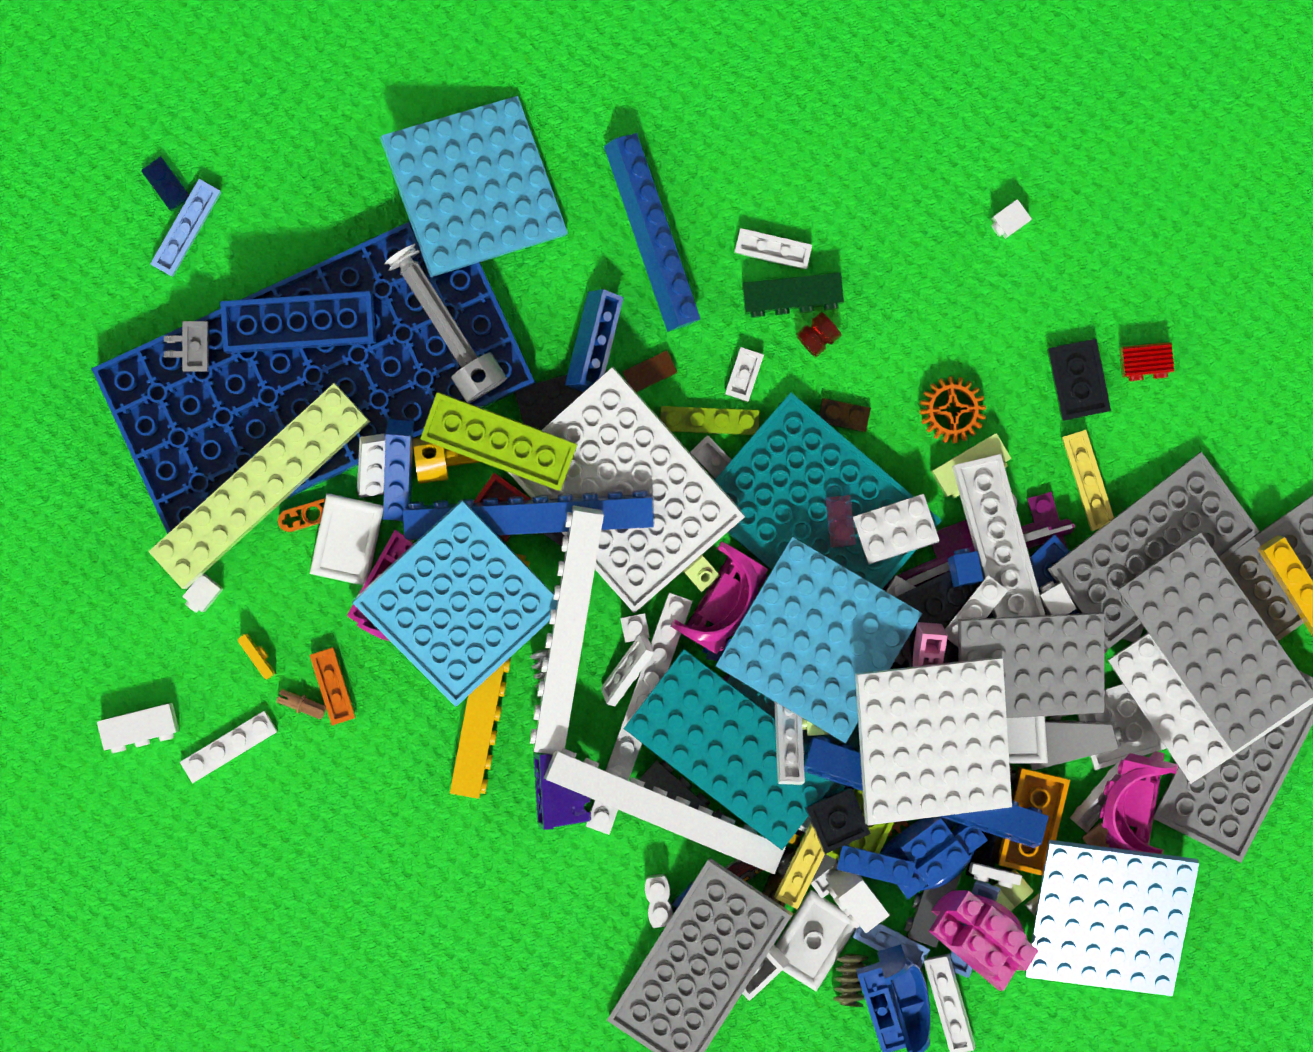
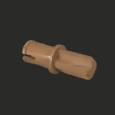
M284 688L279 692L280 695L287 697L288 700L277 697L276 703L295 709L298 714L302 712L317 719H322L325 715L326 706L307 699L306 695L300 696Z

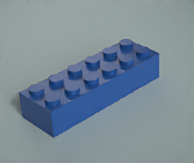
M371 291L220 301L223 351L227 354L376 343L374 302Z

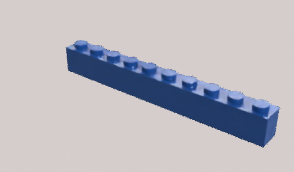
M647 490L633 491V495H623L621 491L608 492V496H598L597 493H584L583 497L573 498L572 494H560L556 499H548L547 495L533 496V500H523L521 496L509 497L508 501H498V498H485L483 502L473 503V499H462L496 535L569 532V527H565L567 512L572 513L573 506L603 510L604 517L601 530L650 528L655 525L653 494H647ZM447 500L434 501V505H424V502L420 501L410 502L409 506H405L403 509L405 539L414 540L422 537L456 504H449Z
M820 736L808 742L804 755V772L863 791L861 755L854 751V747L845 744L837 746L831 744L830 739ZM1012 800V807L939 816L1032 848L1042 844L1049 816L1042 814V810L1034 807H1028L1027 809L1018 806L1019 803Z

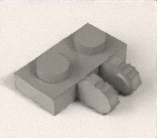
M183 321L182 336H164V342H182V351L167 350L164 352V357L182 358L183 372H209L208 321Z

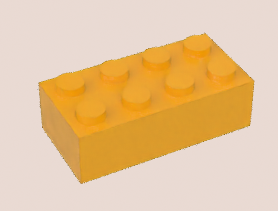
M1018 767L1012 791V800L1018 802V806L1026 809L1028 807L1038 808L1042 810V814L1049 816L1042 844L1036 848L1002 838L996 859L998 865L1043 876L1049 840L1056 841L1070 783L1069 779Z

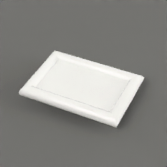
M327 493L309 574L364 585L372 567L383 516V505Z
M1045 716L1007 718L1009 763H1048Z
M811 889L775 946L790 961L782 971L817 991L856 928L840 907L824 897L821 898L819 894Z

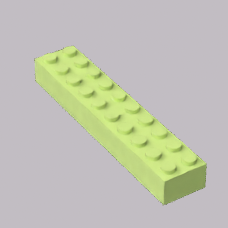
M334 383L158 542L149 553L182 589H187L370 423L369 419Z

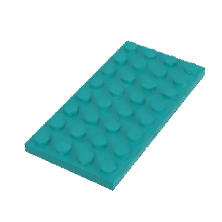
M685 649L623 728L781 850L784 849L807 819L808 814L805 806L821 800L834 783V781L804 772L805 782L802 785L778 784L775 718ZM803 741V753L805 755L807 743Z

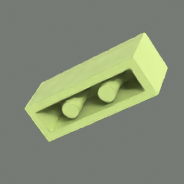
M996 433L934 469L931 473L945 497L952 495L955 498L960 494L952 466L1001 454L1004 467L1006 468L1008 467L1007 461L1012 458Z

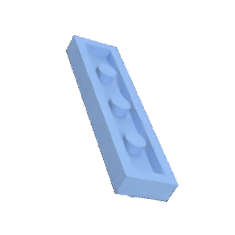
M198 179L150 263L152 266L172 277L175 275L219 198L220 190Z

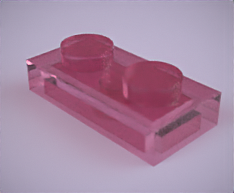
M850 495L825 498L831 548L856 545Z

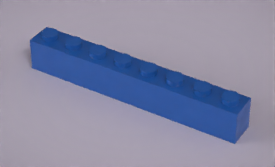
M634 133L615 138L606 144L604 149L666 330L669 332L689 326L700 320V316L638 135Z

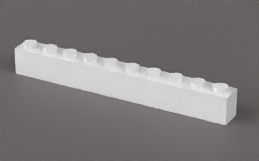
M573 506L572 513L567 512L565 527H569L568 537L563 536L561 551L565 552L564 561H559L557 576H561L560 585H555L553 600H557L556 610L551 609L549 624H553L552 634L547 633L545 648H549L548 658L543 657L541 672H545L544 681H539L537 696H541L540 705H535L533 717L534 720H537L536 729H531L529 743L533 744L534 752L554 754L555 750L561 753L562 749H565L604 517L603 510Z
M672 593L668 594L651 642L654 654L641 670L606 772L608 768H612L622 773L621 778L629 781L642 743L623 728L668 671L681 635L679 631L670 626L674 619L682 624L685 623L692 604L691 600ZM595 800L591 810V820L587 822L586 827L609 835L618 809Z
M564 748L561 753L556 750L554 751L544 779L775 874L786 847L783 850L779 849L768 839L757 835V831L751 826L745 824L743 828L734 825L736 820L722 815L721 819L711 816L713 811L700 805L698 810L689 806L691 801L679 796L675 800L666 797L667 791L655 786L653 790L644 788L645 782L631 777L630 781L621 778V772L612 768H608L607 772L598 768L600 763L585 758L584 762L575 759L576 753Z

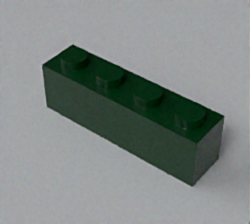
M841 273L742 283L745 314H750L751 318L765 317V312L775 311V315L790 314L792 309H799L800 313L813 312L814 307L824 306V310L839 309V305L844 303Z

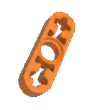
M325 498L283 511L278 517L279 527L286 532H294L320 524L323 512L321 504L325 503ZM310 507H317L320 511V517L316 521H310L306 516V512ZM302 510L301 515L305 524L301 525V520L293 522L292 528L289 525L283 524V521L287 519V514H290L291 517L300 516L297 511Z

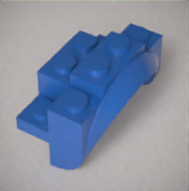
M939 816L922 818L883 845L880 854L916 863L910 887L897 884L906 898L909 899L919 891L938 888L955 879L967 867L975 850L988 840L981 830Z
M901 944L877 951L879 963L858 968L856 971L882 1052H893L907 1048V1052H924L930 1046V1002L924 976L920 968L905 957Z

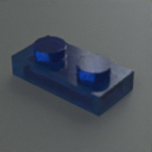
M161 156L141 170L170 211H173L188 199L189 193Z

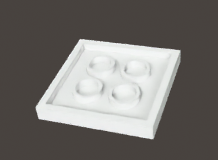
M1124 684L1104 689V713L1077 714L1079 721L1115 722L1116 728L1120 727L1124 741L1120 742L1121 747L1119 749L1090 756L1094 770L1114 765L1117 762L1120 763L1121 759L1124 760L1129 753L1143 756L1166 749Z

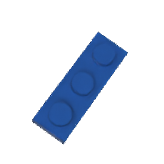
M845 845L841 847L836 869L910 887L916 863Z

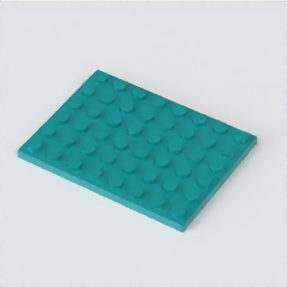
M790 393L715 479V482L745 514V517L727 533L771 571L774 569L791 538L794 537L868 582L883 589L916 551L913 550L868 565L853 517L914 496L793 393ZM930 511L936 528L942 520Z

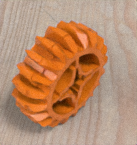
M948 377V385H945L943 379H939L938 384L940 388L935 384H931L930 388L934 393L924 392V396L929 398V401H920V404L927 406V409L920 410L919 414H927L928 417L921 422L922 424L930 422L931 426L926 429L928 433L933 429L937 430L934 434L935 439L942 433L944 434L943 442L945 443L948 441L949 436H952L953 443H957L958 435H960L963 441H966L967 436L965 432L974 436L976 433L972 427L974 426L978 429L982 427L976 420H984L986 417L983 414H979V410H985L986 405L978 406V402L984 400V396L976 398L974 394L979 391V388L976 387L970 391L969 387L972 382L968 381L965 386H962L963 378L961 377L957 379L956 384H954L953 377ZM947 390L946 404L933 408L936 397L941 392ZM955 390L965 394L970 400L971 405L959 403ZM950 403H953L955 408L965 409L960 410L959 413L956 412L955 417L952 416L951 412L940 411L947 409V407L949 408ZM972 412L969 423L964 428L958 430L959 416L963 413ZM934 415L945 416L948 419L950 430L942 427L936 421Z

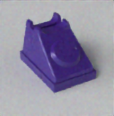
M534 752V774L537 777L535 780L538 827L548 830L554 829V827L590 821L591 812L584 810V805L590 802V798L544 779L553 755Z

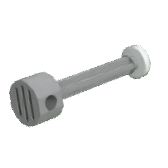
M416 244L399 250L385 264L390 265V271L398 267L401 268L400 275L404 277L460 365L461 369L452 375L451 378L466 402L470 403L495 389L507 377L491 352L477 357L421 269L419 262L413 261L412 258L420 250H415ZM477 373L486 375L485 379L480 383L473 381V377Z

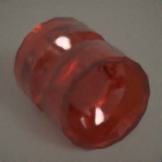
M823 312L811 320V326L805 325L795 334L802 345L815 358L826 350L827 343L832 345L842 336L835 324Z

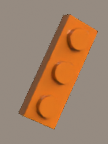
M334 647L309 655L331 725L356 718Z

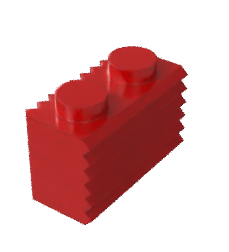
M1171 342L1119 348L1122 378L1129 377V382L1144 380L1143 376L1153 375V379L1168 378V373L1174 372Z

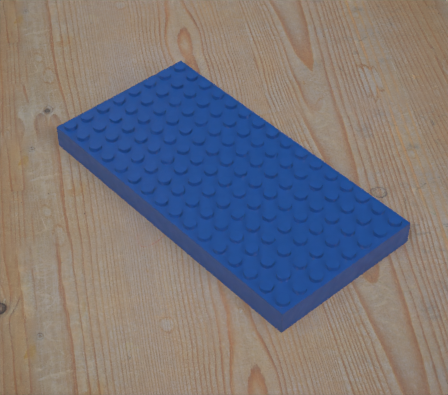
M410 221L241 299L371 291L374 302L375 344L227 354L223 351L221 309L195 320L209 322V372H183L182 358L164 357V352L167 350L182 351V342H164V336H182V327L91 368L167 534L334 383L369 419L370 423L287 498L357 467L360 437L378 434L385 435L389 419L414 421L413 438L421 436L437 392L466 402L451 378L452 375L461 369L460 365L404 277L400 275L401 268L398 267L390 271V265L385 264L399 250L416 244L415 250H420ZM420 250L412 258L413 261L419 262L421 269L477 357L491 352L507 377L495 389L470 402V404L484 408L535 384L480 262L430 277ZM477 373L474 375L473 381L480 383L485 379L486 375Z

